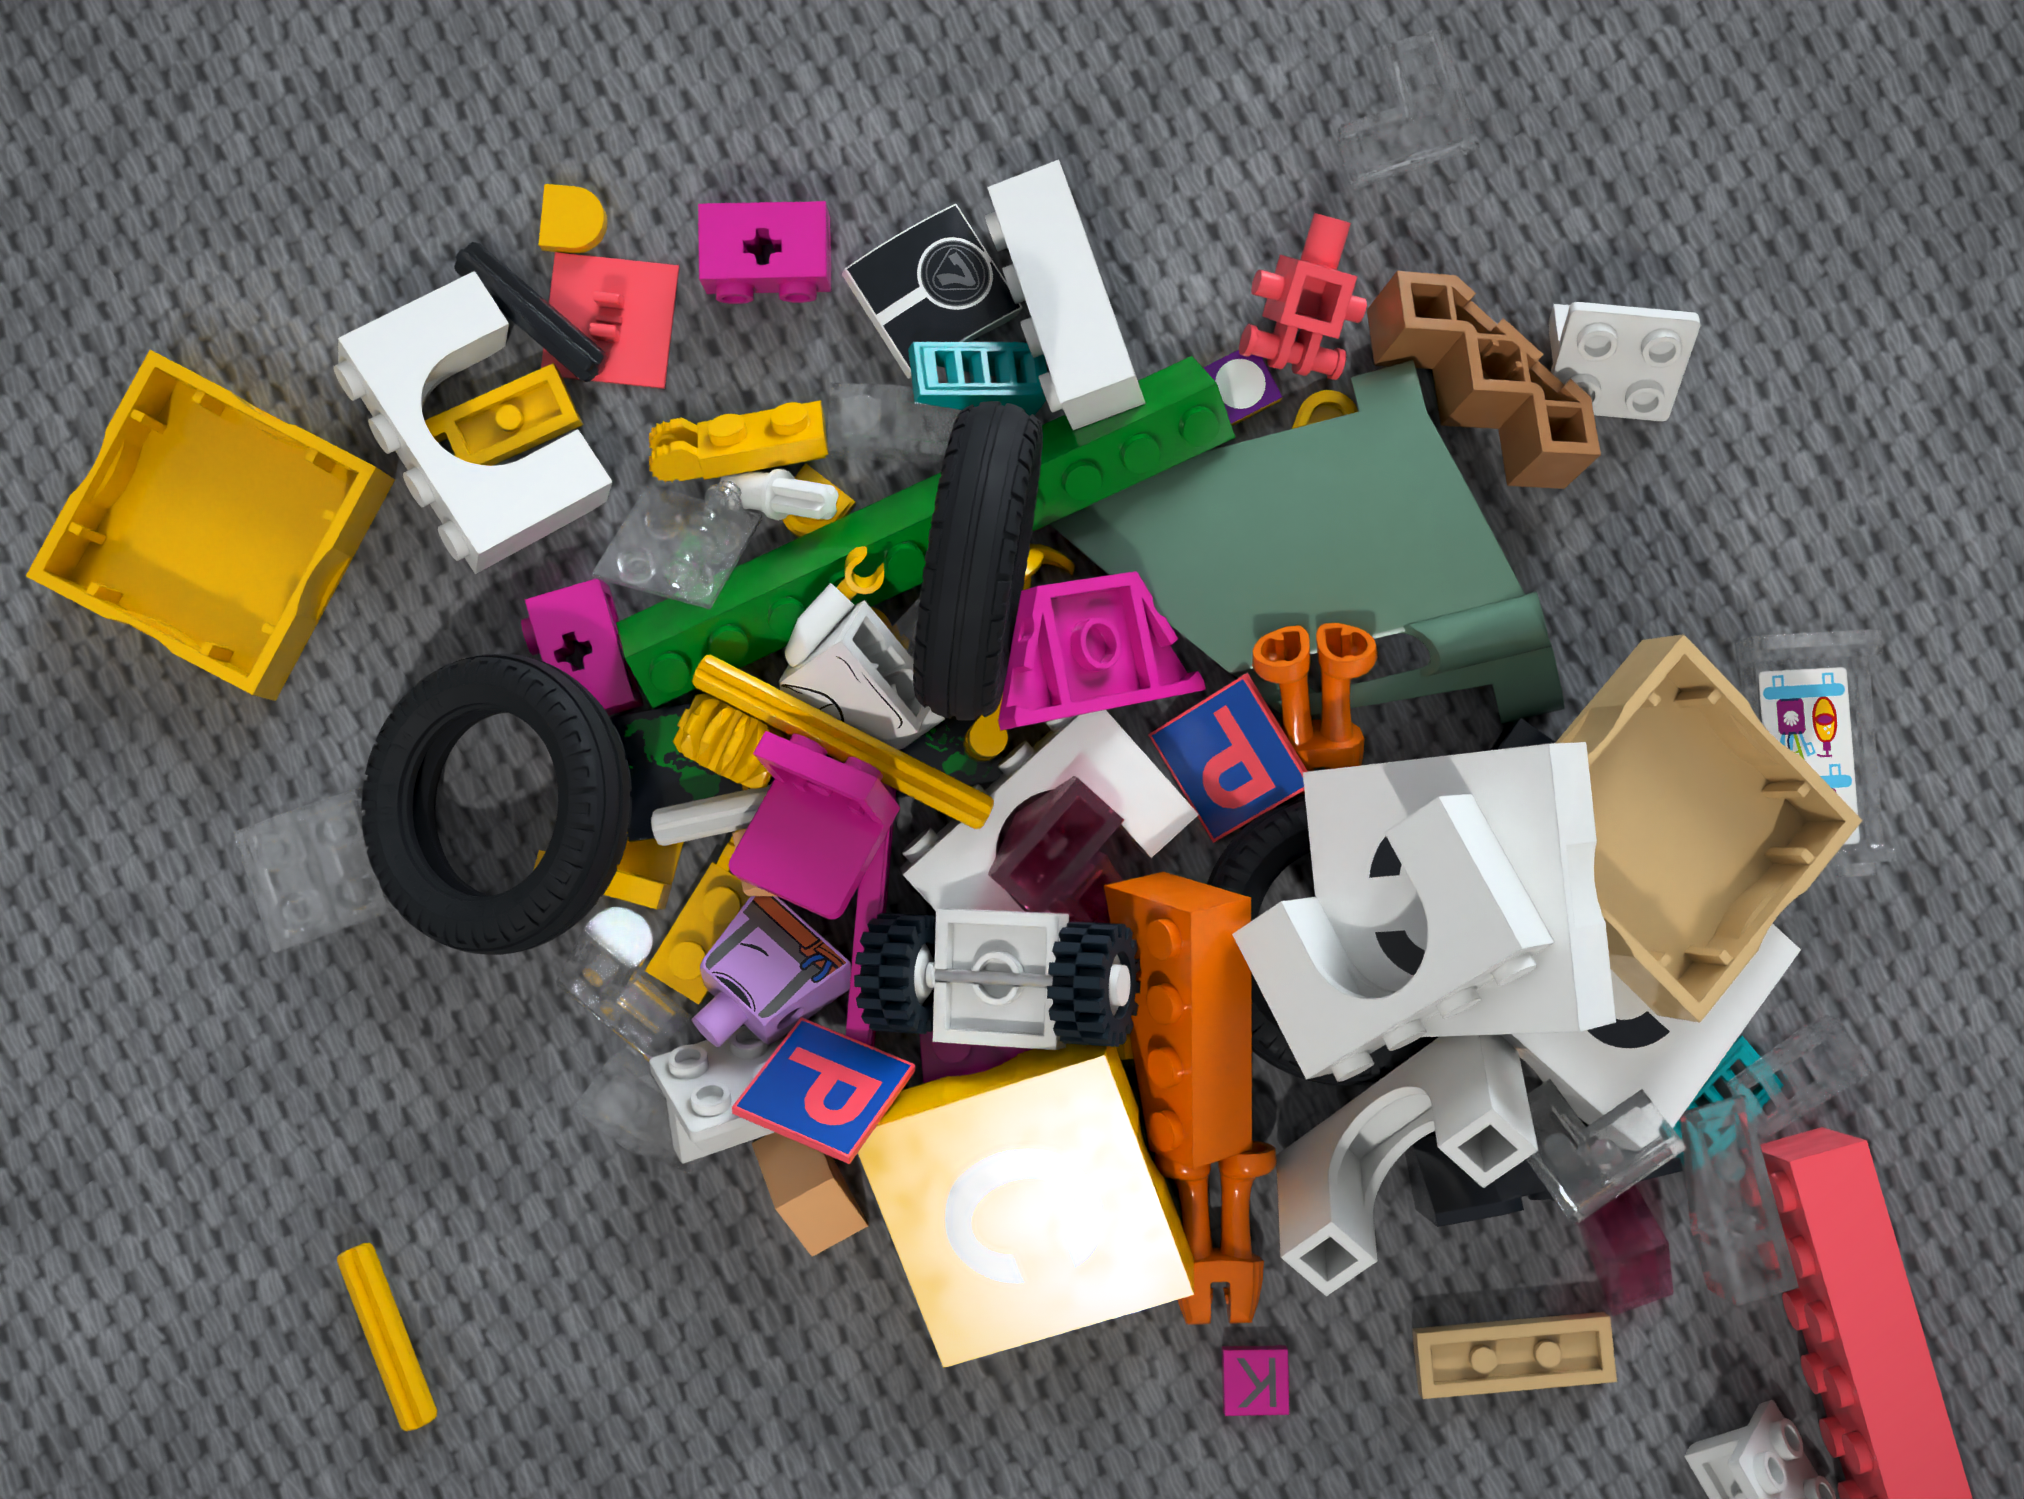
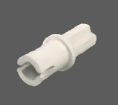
M784 469L772 470L770 473L750 471L723 476L719 484L720 498L725 499L723 502L725 506L759 510L773 520H782L788 515L829 520L837 512L836 502L839 495L832 485L797 480L789 471Z

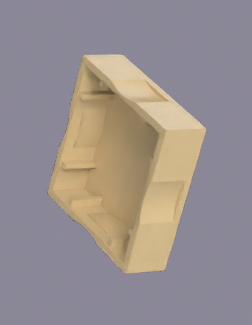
M1682 634L1642 640L1555 743L1586 742L1597 839L1594 857V881L1598 903L1606 923L1610 969L1657 1016L1700 1023L1757 953L1768 929L1777 916L1794 899L1806 892L1863 820L1799 754L1791 751L1769 733L1752 710L1748 700Z

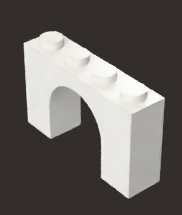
M473 271L339 337L338 364L334 366V372L347 396L352 401L361 398L373 417L368 419V423L380 447L387 454L396 451L408 471L403 473V478L413 498L421 507L430 504L442 522V525L438 526V532L448 552L456 561L465 558L473 572L477 574L607 502L613 482L578 429L520 460L497 466L478 465L459 459L446 451L431 435L426 426L422 408L433 389L450 376L490 357L506 346L509 323L476 272Z
M1107 710L1045 722L1051 731L1033 747L1025 740L1006 755L998 764L1003 774L986 790L979 784L973 786V788L991 796L994 800V807L985 825L981 829H973L956 819H952L937 834L931 827L927 828L902 851V854L908 860L899 869L903 876L935 911L936 909L950 908L1025 912L1009 895L1002 884L996 865V845L1000 830L1007 817L1019 804L1029 797L1055 789L1074 790L1090 796L1138 849L1150 858L1159 852L1199 814Z
M1472 794L1438 796L1384 832L1422 902L1427 921V944L1423 960L1416 974L1400 990L1391 991L1370 982L1356 969L1317 897L1281 901L1232 934L1306 1080L1333 1073L1337 1082H1341L1358 1075L1374 1065V1061L1370 1056L1372 1052L1385 1044L1389 1051H1393L1417 1040L1427 1033L1422 1022L1437 1013H1440L1442 1018L1446 1019L1474 1006L1481 1000L1476 991L1478 988L1495 979L1498 986H1501L1524 976L1537 967L1532 956L1555 943Z
M1501 1035L1440 1036L1277 1154L1280 1257L1325 1296H1328L1376 1263L1378 1260L1373 1209L1380 1185L1398 1158L1415 1142L1433 1131L1436 1134L1437 1147L1483 1188L1536 1153L1538 1146L1519 1052Z

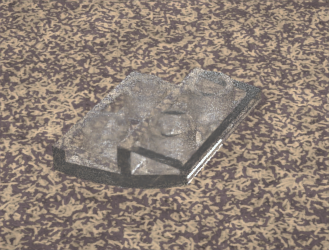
M362 788L353 789L296 808L233 832L272 954L295 948L334 932L353 928L398 911V909L393 907L380 887V880L377 881L368 858L367 850L369 846H365L361 816L364 815V810H361Z

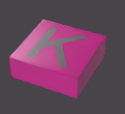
M1286 1345L1222 1346L1223 1413L1225 1416L1289 1415L1288 1348Z

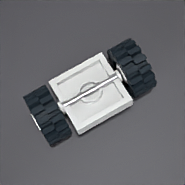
M945 908L936 909V919L931 915L877 914V919L872 918L867 924L869 932H863L860 939L864 952H857L855 964L861 965L860 975H854V987H861V993L856 997L858 1008L864 1009L861 1015L864 1023L870 1024L869 1028L874 1031L926 1034L933 1031V1042L1045 1050L1066 1048V1044L1119 1047V1044L1123 1045L1127 1041L1126 1033L1131 1034L1134 1024L1131 1015L1137 1016L1139 1005L1135 1002V994L1140 993L1141 982L1136 981V973L1141 970L1140 959L1134 958L1138 950L1136 940H1131L1133 932L1130 928H1126L1125 924L1069 922V914Z

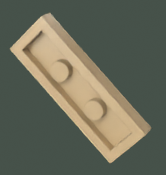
M1605 1312L1412 1329L1418 1394L1422 1399L1617 1382L1611 1318Z

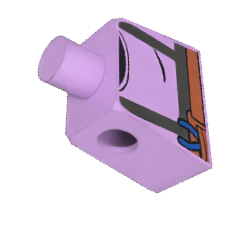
M751 896L700 964L704 986L714 998L692 1018V1022L699 1032L716 1047H720L743 1024L764 1043H774L790 1032L801 1017L809 1019L850 989L851 962L777 896Z

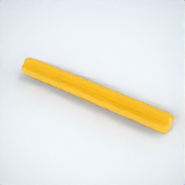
M706 655L694 672L692 683L697 689L790 736L800 734L815 741L826 749L827 755L843 763L846 762L848 757H855L872 765L883 774L881 782L973 829H981L985 825L994 807V800L991 796L712 655Z

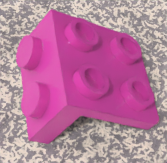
M765 731L753 755L774 777V781L729 860V869L742 881L822 917L837 919L847 908L901 807L881 783L883 774L872 765L855 757H848L845 763L827 757L828 752L825 748L800 734H793L790 740Z

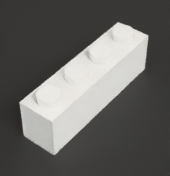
M1056 160L987 187L995 212L985 215L986 223L997 251L999 252L1006 248L1009 250L1013 264L1003 267L1002 270L1015 304L1023 301L1027 303L1031 317L1020 321L1033 358L1043 354L1045 356L1050 372L1039 375V380L1051 412L1063 409L1072 429L1076 430L1146 404L1060 161Z

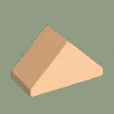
M776 1132L765 1135L752 1143L776 1211L812 1257L869 1226L833 1157Z

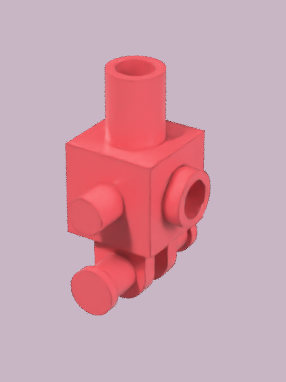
M1314 213L1301 259L1298 260L1280 255L1275 273L1260 269L1256 272L1251 292L1253 295L1267 298L1262 316L1276 321V325L1272 334L1258 330V327L1248 324L1240 339V355L1246 357L1255 355L1266 358L1269 367L1279 370L1283 369L1287 363H1291L1293 373L1307 376L1311 371L1326 374L1327 378L1337 380L1341 376L1346 362V351L1340 348H1335L1334 350L1324 348L1320 344L1323 335L1339 339L1344 320L1360 323L1365 315L1366 299L1352 295L1358 276L1337 271L1351 223ZM1298 328H1299V329H1301V330H1300V334H1299L1298 340H1297V342H1296V341H1295V338H1296V334H1297V331H1298Z

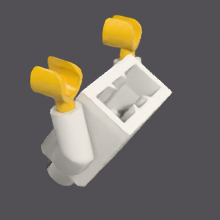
M856 547L846 557L845 578L837 587L830 583L797 619L785 649V657L789 665L779 680V686L781 691L900 750L937 726L945 718L933 713L929 706L924 708L916 699L913 686L914 659L865 600L856 605L851 602L857 593L870 594L880 588L884 580V563L869 577H859L853 572L854 567L861 563L867 555V547Z

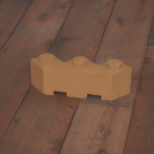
M1397 271L1367 309L1374 365L1391 366L1413 360L1415 368L1432 369L1441 426L1498 429L1507 486L1565 489L1601 456L1592 400L1572 379L1564 385L1538 361L1544 354L1504 318L1497 324L1472 302L1471 299L1476 293L1458 276Z

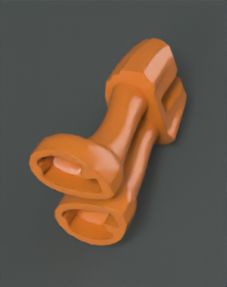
M1325 623L1317 629L1316 642L1318 662L1321 668L1322 714L1321 720H1312L1308 687L1310 639L1307 631L1299 625L1286 626L1261 637L1253 647L1252 667L1262 679L1279 684L1282 701L1281 728L1307 771H1314V768L1325 767L1326 770L1361 766L1365 738L1360 727L1351 720L1350 684L1352 678H1358L1367 674L1375 665L1377 648L1374 638L1358 627L1340 623ZM1302 791V792H1300L1299 794L1295 795L1294 797H1297V796H1300V795H1304L1305 792Z
M1252 1141V1150L1217 1161L1221 1181L1220 1248H1213L1210 1230L1208 1176L1211 1171V1164L1191 1169L1155 1153L1157 1169L1164 1177L1173 1179L1178 1189L1182 1212V1227L1194 1257V1295L1178 1299L1183 1317L1188 1325L1211 1323L1213 1288H1211L1210 1284L1213 1282H1226V1287H1223L1227 1304L1229 1323H1252L1262 1287L1264 1260L1252 1253L1249 1218L1250 1194L1255 1178L1267 1175L1275 1168L1277 1163L1276 1148L1271 1144Z

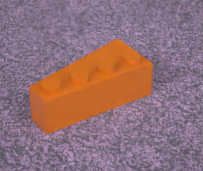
M1164 871L1104 885L1110 923L1125 924L1126 928H1130L1133 932L1131 940H1136L1138 946L1134 958L1140 959L1141 970L1136 973V981L1141 982L1140 993L1135 994V1002L1139 1006L1137 1016L1131 1015L1134 1026L1130 1039L1150 1151L1191 1169H1196L1252 1150L1251 970L1232 935L1251 922V897Z

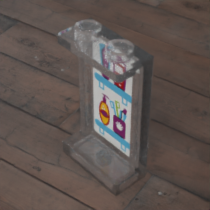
M1881 629L1751 636L1734 642L1738 691L1748 700L1760 722L1781 744L1799 754L1863 820L1827 865L1836 866V877L1877 875L1876 862L1898 861L1897 848L1886 849L1883 840L1869 658L1883 655Z

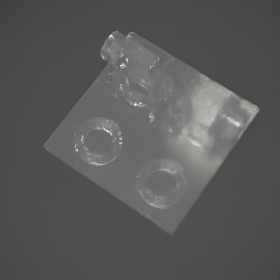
M722 480L719 484L711 485L705 493V500L647 485L594 569L592 576L602 581L711 609L763 519L762 514L743 510L740 498L742 495L741 489L735 483L728 480Z

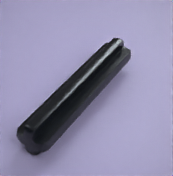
M472 242L465 249H461L457 253V261L454 266L455 271L461 277L475 271L499 309L583 382H590L596 375H600L605 368L604 364L607 360V354L480 243Z

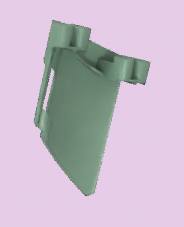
M1413 360L1351 376L1359 412L1203 452L1050 523L1053 528L1109 575L1137 571L1153 597L1155 609L1161 616L1167 619L1173 628L1230 674L1239 678L1248 673L1264 700L1281 714L1282 701L1279 684L1266 681L1256 673L1252 667L1253 647L1261 637L1286 626L1299 625L1309 635L1310 655L1317 653L1316 632L1325 623H1340L1358 627L1369 633L1374 639L1402 633L1411 635L1420 640L1430 654L1428 665L1422 668L1350 685V708L1492 684L1501 724L1512 722L1519 718L1525 719L1565 709L1554 651L1548 638L1538 594L1536 591L1524 593L1469 487L1430 419ZM1308 685L1311 715L1321 714L1322 692L1317 693Z

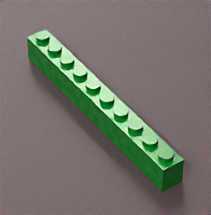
M1193 356L1138 380L1146 404L1076 430L1072 429L1066 414L1042 425L1043 446L1033 531L1235 438L1217 383ZM941 472L616 622L624 657L652 708L696 689L692 683L693 675L698 664L706 655H712L739 669L786 647L800 615L830 583L837 587L845 578L846 557L856 547H867V555L861 563L854 567L853 572L859 577H869L884 563V580L880 588L873 593H857L851 600L854 605L865 600L872 607L923 583L922 575L929 544L928 536L931 529L932 513L935 509V497L938 492Z

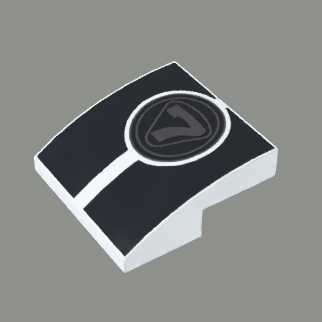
M957 204L937 212L899 233L846 267L842 273L845 281L908 379L912 378L908 348L913 342H970L1015 318L1023 308L1020 303L1015 304L1007 282Z

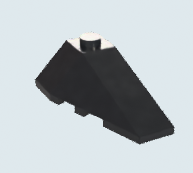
M1435 1131L1422 1137L1405 1151L1415 1209L1437 1227L1524 1210L1522 1197L1527 1195L1530 1200L1551 1199V1201L1558 1202L1578 1197L1577 1193L1581 1191L1579 1183L1588 1180L1592 1181L1594 1188H1615L1683 1171L1681 1159L1664 1151L1657 1150L1651 1158L1611 1146L1609 1143L1535 1132L1538 1151L1483 1188L1437 1147Z

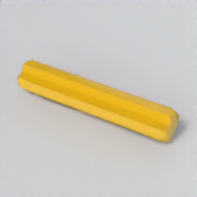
M370 1242L359 1244L337 1256V1264L399 1425L404 1431L415 1430L437 1417V1409L375 1248Z

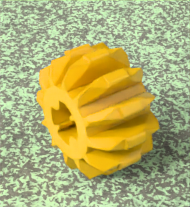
M699 694L695 696L689 709L685 708L677 724L679 729L673 743L680 753L699 765L737 784L740 783L750 789L767 787L772 778V775L753 755L765 731L784 739H789L786 733L709 694Z

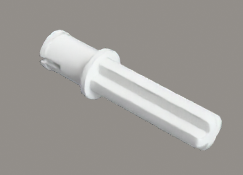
M767 785L765 788H753L656 809L651 817V826L657 844L667 846L747 829L771 785Z

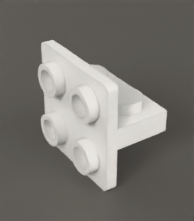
M1574 302L1571 305L1553 304L1549 318V337L1553 359L1551 373L1564 385L1572 379L1591 397L1594 415L1666 421L1670 416L1701 326L1699 315L1693 312Z
M745 1025L738 1028L720 1047H716L708 1040L696 1044L677 1047L671 1052L650 1059L651 1073L666 1097L673 1148L682 1164L774 1133V1131L732 1114V1106L781 1044V1038L774 1043L766 1044Z
M1773 1400L1758 1405L1748 1426L1695 1442L1690 1445L1684 1456L1709 1499H1836L1830 1483L1823 1476H1818L1803 1451V1442L1798 1429L1791 1420L1783 1417Z

